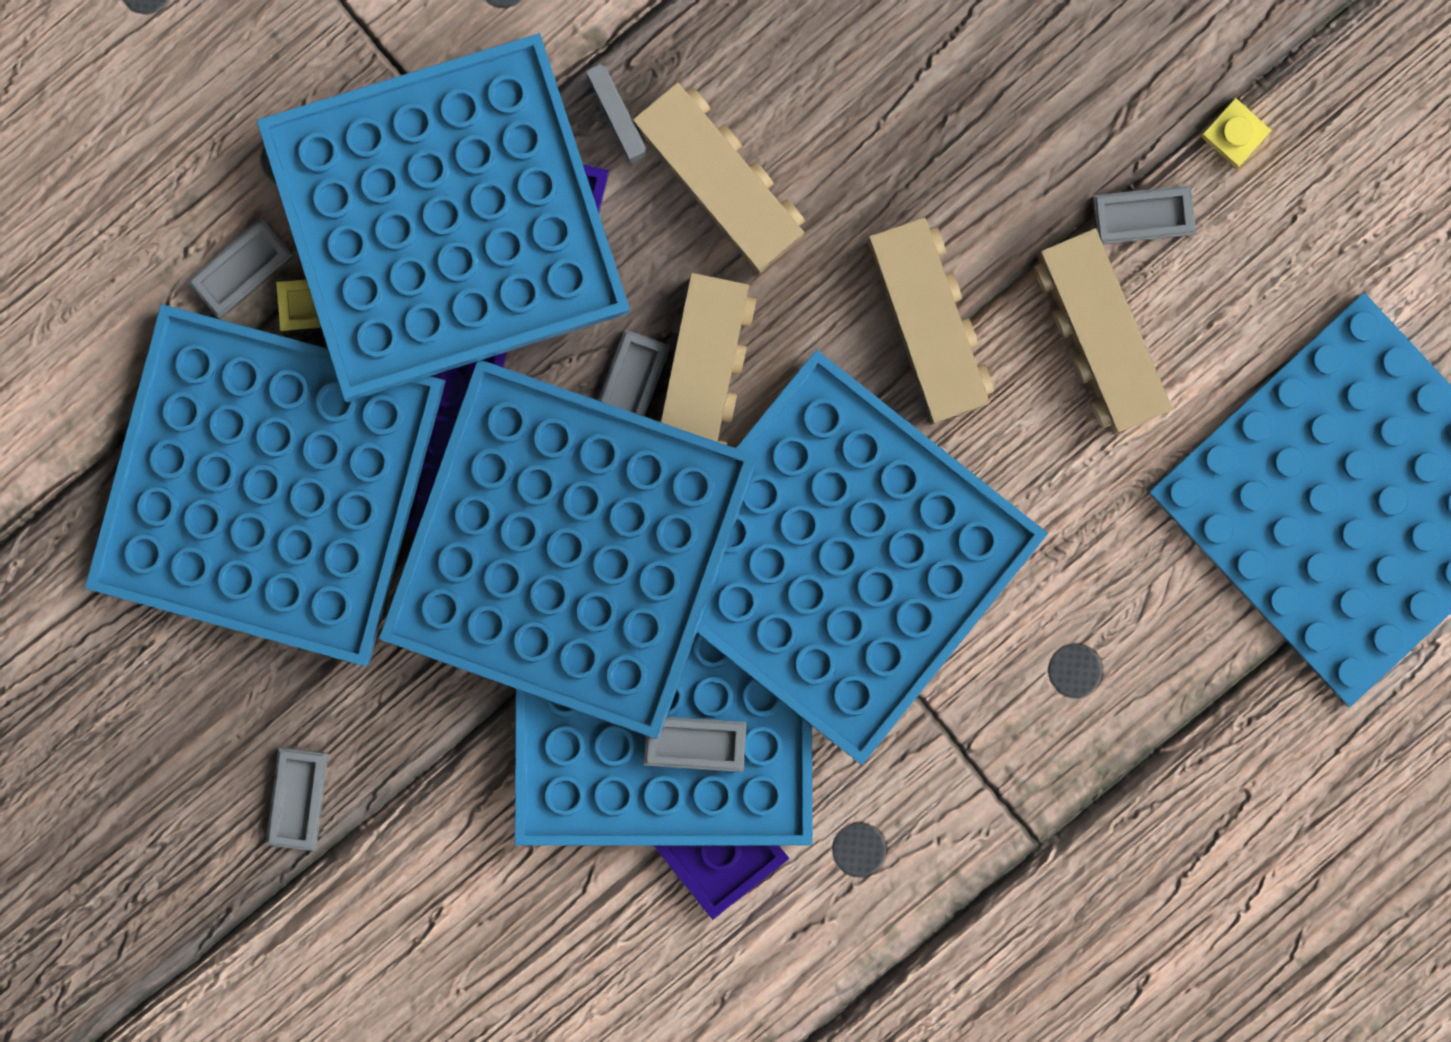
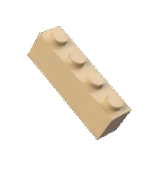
M677 82L633 119V123L652 149L760 275L804 238L805 232L801 229L800 225L805 222V219L788 199L780 204L768 189L774 183L756 161L748 166L737 153L742 145L725 124L717 129L705 114L711 108L694 87L685 91Z
M924 217L869 236L867 242L931 425L990 404L987 395L994 392L993 383L986 365L977 367L971 348L978 346V341L970 319L961 321L955 302L962 300V295L954 273L945 274L939 256L946 254V249L938 227L929 228Z
M1096 228L1041 251L1037 255L1040 264L1034 266L1037 280L1044 293L1050 291L1053 293L1059 309L1053 311L1055 322L1063 338L1071 336L1078 354L1072 356V360L1082 383L1090 381L1097 396V399L1091 401L1100 426L1102 428L1109 426L1114 435L1173 410Z
M691 273L661 423L727 445L728 442L719 441L718 439L722 421L732 423L737 394L728 392L732 373L741 375L747 346L738 345L741 326L751 327L757 298L748 297L749 284Z

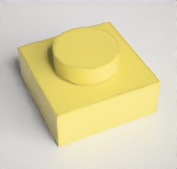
M1235 98L1200 137L1237 169L1272 130Z
M307 279L276 282L280 331L293 332L322 329Z

